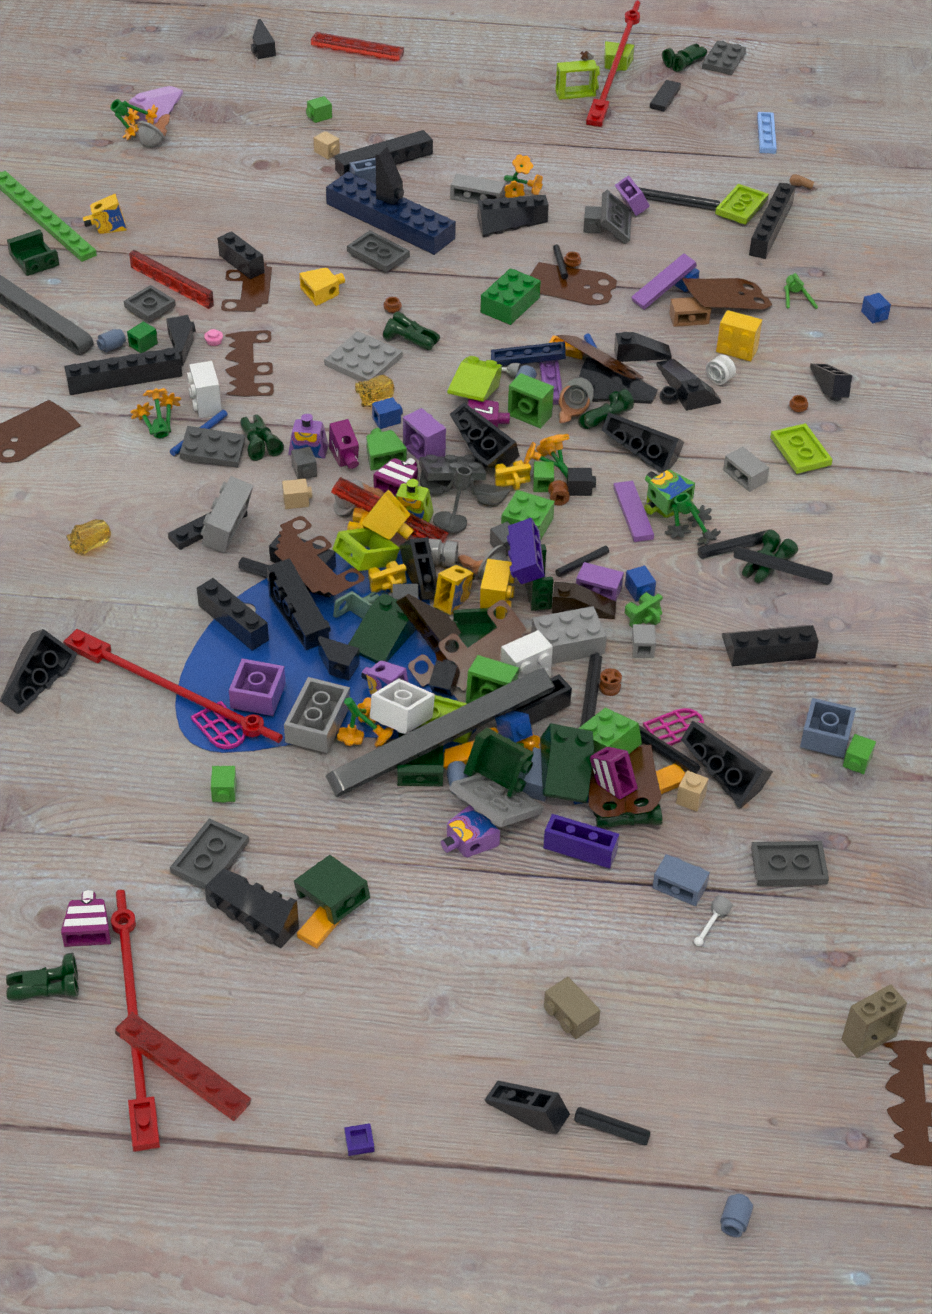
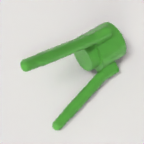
M796 273L788 276L786 279L787 285L784 286L786 308H790L789 291L796 293L801 290L814 308L817 309V304L804 288V283Z

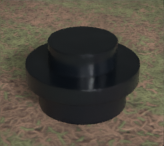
M666 386L660 392L659 397L665 403H673L678 400L679 394L676 388Z

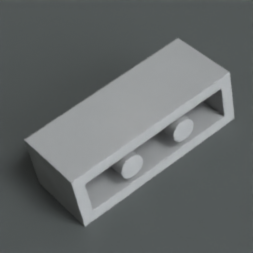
M456 174L450 186V199L478 204V200L500 199L505 197V182Z

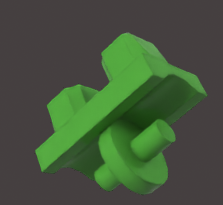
M646 592L639 598V606L633 602L628 603L625 606L624 613L630 618L629 626L633 628V624H659L661 621L660 615H662L660 601L663 600V597L659 593L653 597Z

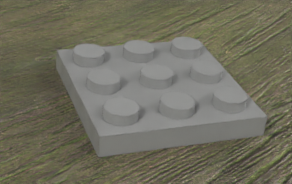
M357 331L324 359L325 366L371 386L403 357V351Z
M481 774L453 781L449 789L456 794L457 798L466 801L474 807L476 812L485 815L491 820L492 824L498 827H504L541 815L544 806L523 791L520 794H515L512 798L508 797V789Z

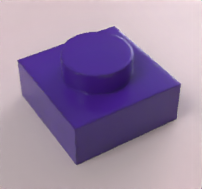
M370 1123L344 1127L348 1156L375 1152Z

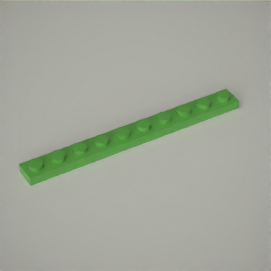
M0 172V190L75 257L83 262L97 256L95 248L8 172Z

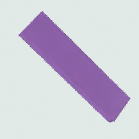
M683 253L631 297L632 301L645 310L697 266L696 262Z
M558 360L539 362L541 381L554 386L553 405H559L558 401L560 391L562 390Z
M634 482L614 483L613 489L633 541L653 540L654 533Z

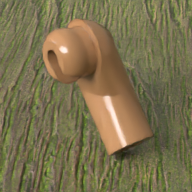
M793 174L789 179L790 184L793 186H804L812 189L814 181L797 174Z

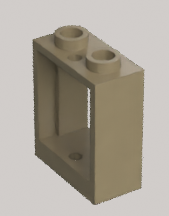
M890 984L853 1004L850 1007L841 1040L855 1057L859 1058L893 1039L898 1034L907 1002Z

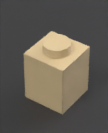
M324 131L313 137L315 153L326 159H330L340 153L339 138Z
M306 479L282 481L285 509L309 507L312 489L311 486L307 487Z
M687 770L678 787L676 804L697 812L706 796L709 778Z

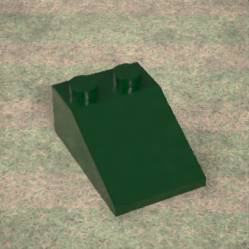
M382 593L370 606L348 644L359 648L360 656L375 663L379 661L388 662L416 631L414 625L397 605V599Z
M550 723L540 737L543 796L586 803L592 770L590 757L594 754L593 731Z

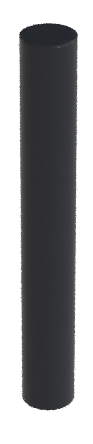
M555 244L553 251L562 279H567L568 273L560 246Z
M605 545L556 569L555 573L558 577H561L581 567L584 562L589 563L609 553V548Z

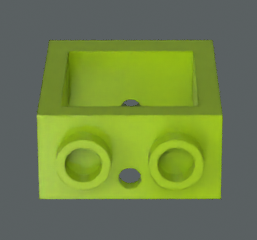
M595 60L557 63L555 92L559 100L596 96V90L599 89L597 76L600 75V68L596 65ZM590 71L589 85L566 87V73Z
M368 528L338 531L332 548L358 571L369 570L374 567H386L389 562L396 561L400 548L391 540Z

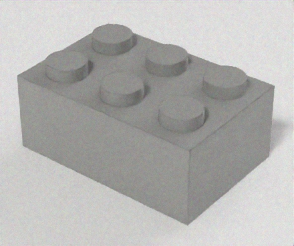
M230 476L227 483L223 482L219 491L221 494L219 498L216 497L211 506V514L207 513L203 522L204 527L201 532L203 545L225 554L248 509L253 485L233 476Z
M594 606L532 618L531 633L539 630L553 646L552 664L590 657L591 654L596 652L599 655L605 654L607 636Z
M308 677L284 723L285 742L328 753L348 712L344 700L350 697V687Z

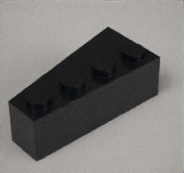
M290 558L267 566L269 597L305 650L318 646L319 636L329 639L330 625L327 620H324Z

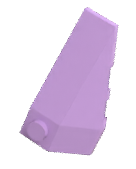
M166 86L142 92L129 100V104L145 111L151 109L153 104L155 108L158 107L157 118H154L153 123L155 124L162 115L173 111V106L179 101L183 90L173 86ZM138 112L137 115L140 117L138 121L147 122L145 114Z

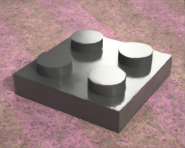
M152 285L124 300L125 308L148 322L176 306L175 299Z

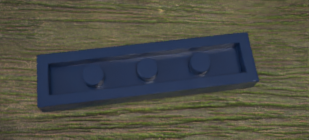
M565 341L491 350V360L496 361L502 367L508 366L511 363L526 364L566 359Z

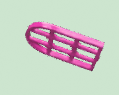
M222 701L217 702V704L227 708ZM207 708L191 716V720L209 741L218 748L232 749L242 744L245 739L244 733L240 737L235 732L239 728L242 730L240 724L236 723L237 726L235 727L230 726L225 721L226 717L217 713L215 715L218 719L210 721L205 715L211 711ZM202 716L208 724L202 726L196 718ZM222 722L229 730L222 733L214 724ZM212 727L218 736L212 738L205 729ZM229 733L233 734L238 741L230 744L224 736ZM222 739L226 745L220 744L216 740Z
M682 708L643 722V726L653 735H655L653 733L655 731L666 729L668 734L658 738L662 740L672 737L673 741L667 742V744L672 746L682 742V737L677 739L675 734L686 731L690 725H687L684 720L696 716L699 718V722L704 723V719L697 711ZM680 713H690L684 717L680 716ZM674 715L678 717V719L668 723L663 721V719ZM658 721L662 724L653 729H650L648 726ZM678 722L684 725L683 728L671 731L668 727Z

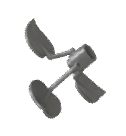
M467 466L457 467L452 480L427 481L423 471H421L420 475L421 487L428 488L431 494L439 495L444 491L448 492L453 487V484L457 488L453 512L441 511L436 513L433 518V523L436 527L450 533L461 532L467 526L466 517L456 515L461 490H466L470 486L472 494L477 495L479 502L497 505L505 499L510 492V488L489 484H477L474 486V478H471L472 470Z

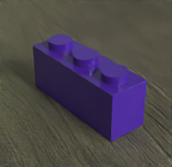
M532 518L509 525L507 541L510 550H508V555L512 562L510 572L513 578H517L522 585L545 577L540 532Z
M552 814L544 831L543 848L610 869L618 850L619 834Z

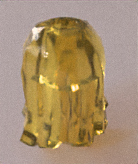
M385 375L375 376L369 380L355 383V391L359 393L362 407H372V403L392 398L394 395V383L391 378Z
M95 519L81 525H75L71 534L66 535V537L70 541L69 547L74 549L76 554L84 556L88 551L106 544L111 537V530L104 520Z

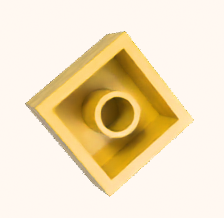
M727 310L720 322L716 352L751 362L758 350L762 319Z
M487 559L480 588V608H489L500 600L506 601L511 608L512 601L509 599L514 598L515 586H511L515 582V578H513L510 572L512 562ZM503 606L496 607V618L504 619L507 609Z

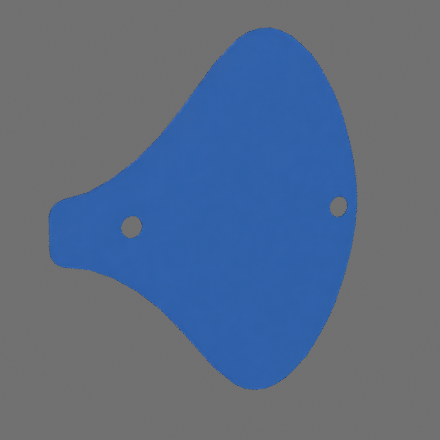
M400 551L396 558L398 565L403 564ZM335 552L336 567L333 569V572L336 575L354 568ZM386 567L379 568L380 571L386 569ZM368 570L359 571L365 577L364 581L337 595H332L330 598L309 592L324 620H327L330 625L329 639L348 645L363 619L352 611H348L337 618L333 616L335 601L349 592L353 591L362 598L371 593ZM405 571L407 582L403 584H412L407 572ZM353 572L345 576V579L349 582H355L359 578L358 574ZM268 578L244 591L237 598L245 604L253 605L256 609L255 613L268 623L269 641L252 651L213 619L190 653L181 673L179 685L215 703L222 701L228 709L244 717L252 714L261 716L265 727L283 735L282 741L277 743L263 735L256 737L245 735L243 743L238 747L221 749L212 744L191 720L192 715L204 710L205 707L176 694L175 709L179 728L184 736L192 744L208 751L221 753L245 752L293 745L285 742L284 723L308 677L350 687V697L358 706L359 703H363L365 698L372 697L368 681L361 677L362 671L366 667L372 668L376 663L360 656V664L349 681L329 675L319 655L318 646L305 650L270 599ZM387 589L376 592L375 595L378 594L380 596L382 593L388 595L391 592ZM423 600V602L430 605V600ZM346 601L340 605L339 610L345 606ZM416 629L388 660V663L406 668L408 683L437 696L458 701L454 694L449 696L433 692L429 684L422 687L409 670L408 664L422 654L426 655L434 666L437 660L434 651ZM241 659L284 666L286 684L273 716L230 708L229 688ZM422 660L418 661L414 669L417 673L424 674L428 671V664ZM349 709L340 728H347L348 724H350L352 713ZM213 711L205 714L210 721L218 719ZM202 716L196 718L202 726L208 724ZM356 717V728L364 732V737H378L373 732L372 727L367 725L366 722H360L358 717ZM225 718V721L230 726H237L234 721ZM377 721L375 723V725H380L383 729L387 727L386 725H382ZM222 722L214 724L222 733L229 730ZM212 727L205 729L212 738L218 736ZM241 728L235 730V732L240 737H242L243 732ZM394 729L389 739H397L398 731ZM229 733L224 736L230 744L238 741L233 734ZM222 739L216 740V742L226 745ZM451 741L443 745V752H445V749L461 745L462 743Z

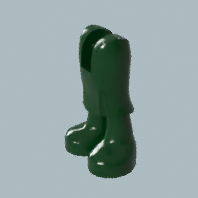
M695 43L683 50H679L675 54L672 48H667L662 52V59L666 67H672L675 72H678L693 62L704 58L707 55V49Z
M399 311L394 313L393 319L390 318L383 331V338L386 340H391L395 335H400L405 340L426 350H431L434 344L440 340V335L437 332L419 325L416 321L410 320Z
M627 389L612 392L609 395L610 405L605 403L598 408L584 413L580 416L578 425L583 429L594 428L606 420L608 413L617 415L630 411L634 406L631 393Z
M258 414L253 415L254 423H250L247 417L241 418V428L247 435V440L250 441L247 452L251 460L258 461L264 457L265 445L271 456H278L283 452V442L271 433V430L266 427L263 419Z
M769 529L763 534L762 541L764 546L762 550L757 551L788 560L797 554L798 546L791 539H784L781 543L779 534ZM748 562L742 570V575L749 578L758 570L754 577V582L760 584L774 569Z
M640 798L634 801V804L638 807L646 806L649 803L647 798ZM606 802L602 805V808L607 811L614 810L617 807L615 802ZM659 803L652 811L639 814L626 812L619 816L601 817L593 811L594 816L597 817L596 825L602 829L622 825L634 826V824L655 826L662 825L663 823Z
M74 953L65 954L62 959V965L56 968L47 969L44 967L39 970L18 971L8 974L6 976V984L10 987L6 990L7 999L18 1001L39 996L50 997V995L78 996V970Z

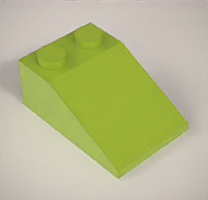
M475 356L466 357L461 361L447 390V394L484 402L499 387L502 365L497 364L493 360L482 361Z

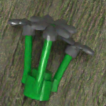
M688 493L677 495L674 499L675 504L672 505L675 524L673 526L668 525L669 530L665 531V534L671 535L672 539L676 538L677 535L680 538H684V534H690L689 525L682 526L679 523V512L682 514H689L691 512L693 516L689 517L688 521H693L692 527L699 525L703 537L697 539L699 541L697 545H707L710 540H716V536L721 531H717L715 528L710 532L704 526V520L712 519L708 515L712 509L708 508L705 510L704 505L698 509Z

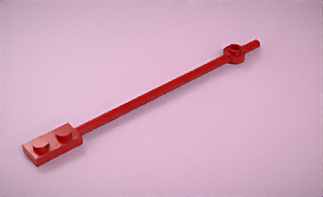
M635 1L633 8L625 13L627 25L600 99H593L586 119V125L598 127L603 125L610 102L606 101L632 26L640 22V13L638 12L641 4L640 1Z
M76 629L63 641L66 646L77 654L97 664L102 659H105L240 724L242 732L248 737L263 735L277 743L282 741L283 735L265 727L261 716L252 714L244 717L111 653L110 644L90 634Z
M120 889L116 891L117 911L111 916V926L114 932L120 934L136 1092V1099L128 1100L132 1147L133 1152L160 1148L155 1097L146 1096L130 932L136 927V919L134 913L127 909L125 891Z

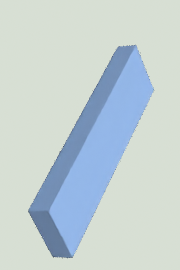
M758 112L759 153L776 154L774 113Z

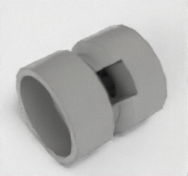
M429 538L434 566L442 563L443 567H452L457 564L458 542L446 541L442 543L439 539Z

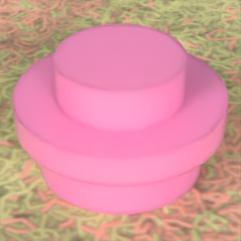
M211 329L205 333L204 339L208 345L217 346L221 344L223 334L216 329Z

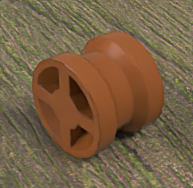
M556 480L549 484L548 492L550 500L555 501L554 505L562 506L566 504L570 499L567 484L561 480Z
M608 668L601 672L599 690L602 694L615 696L620 692L622 675L618 670Z

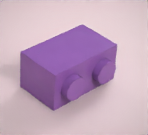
M629 175L615 184L620 196L635 216L650 207L644 194Z
M584 562L576 578V584L617 601L623 585L624 572Z

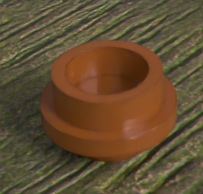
M574 251L568 252L564 257V263L572 268L581 264L580 254Z
M392 296L386 298L383 307L386 311L395 313L402 308V304L399 298Z
M795 395L790 400L789 407L795 412L806 411L808 409L807 398L802 395Z

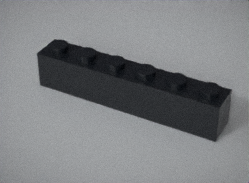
M424 130L341 153L335 155V170L342 176L346 172H350L351 162L375 158V154L383 146L388 147L395 165L433 154V139Z
M779 182L751 238L749 256L762 259L767 258L793 204L796 186Z
M177 347L64 366L70 395L182 377L181 358Z

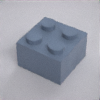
M812 698L800 747L844 758L856 708Z

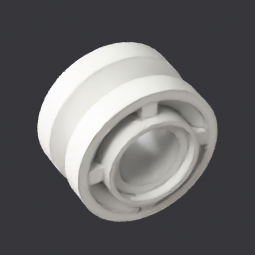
M718 355L707 363L706 372L713 383L722 385L735 376L736 367L728 356Z

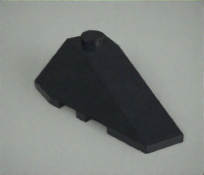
M589 357L586 358L579 378L587 379L594 388L592 402H599V399H609V395L612 392L627 389L631 393L634 403L652 404L658 392V389L637 378L632 379L623 376Z
M675 359L657 362L656 365L668 384L677 389L678 399L686 411L721 403V399L712 387Z
M465 402L450 413L452 420L475 459L487 468H495L497 464H504L508 467L520 457L516 441Z
M44 629L32 633L19 655L0 702L15 713H19L69 670L77 653Z

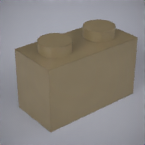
M568 976L545 991L544 1008L550 1016H554L560 1022L562 1029L566 1033H570L575 1039L599 1024L601 1010Z

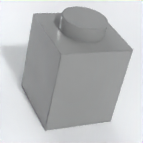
M633 624L631 638L633 658H654L656 647L655 625Z

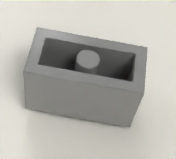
M741 447L725 455L723 471L750 492L767 483L769 467L747 449Z

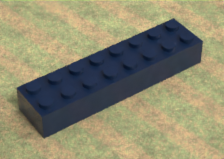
M346 172L326 186L327 205L433 255L455 240L456 221L404 197L395 205L376 199V184L350 172Z

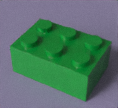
M510 268L481 294L480 313L512 325L540 298L541 280Z

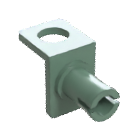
M351 591L335 601L333 616L337 618L348 611H352L363 619L379 595H375L376 592H371L362 598ZM346 601L345 606L339 610L340 605Z

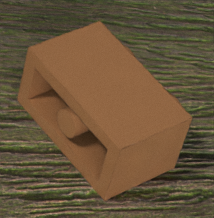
M694 297L671 299L669 314L673 327L707 325L710 321L711 308L703 307Z

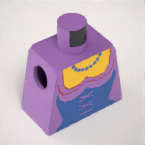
M303 414L301 419H296L294 422L288 455H291V450L311 447L315 458L325 459L329 445L324 425L321 421H313L311 414Z
M379 661L372 668H364L361 674L362 679L368 681L371 696L397 679L408 682L406 668L385 661Z
M469 805L448 821L447 838L441 840V846L446 853L457 848L464 857L468 858L499 846L500 830L491 823L489 818L476 812L474 807Z

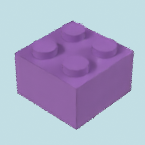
M420 408L403 417V444L406 446L407 451L417 460L420 457H426V455L444 457L446 428L435 420L431 414Z
M241 659L229 688L230 708L273 716L286 684L284 666Z

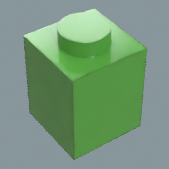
M325 96L307 101L306 114L314 123L332 118V103Z
M534 461L533 492H548L549 484L554 481V462Z
M854 734L846 751L843 767L865 774L873 756L876 741Z
M212 766V802H235L237 784L235 766Z

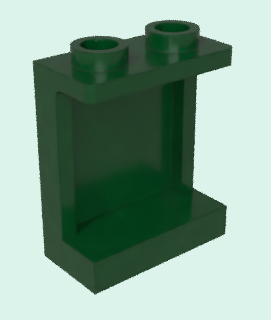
M40 229L7 239L9 255L26 276L59 266L58 252L56 249L51 250L46 245Z
M541 544L545 576L547 550L545 544ZM552 576L542 577L525 583L531 611L552 608L554 584Z
M488 608L453 611V621L461 632L458 636L467 648L497 628L496 624L487 614ZM496 608L494 609V612H493V614H494L495 617H496ZM455 640L456 651H457L458 648H459V644H458V642Z
M485 728L475 737L463 773L470 777L476 773L485 776L508 789L507 796L512 798L515 794H520L525 788L526 781L524 779L533 766L531 760L534 752L489 728Z
M398 732V738L405 735L404 733ZM443 746L404 765H398L397 786L443 787Z
M328 855L294 880L297 896L300 899L307 896L324 908L328 920L334 925L371 898L367 881L331 855Z

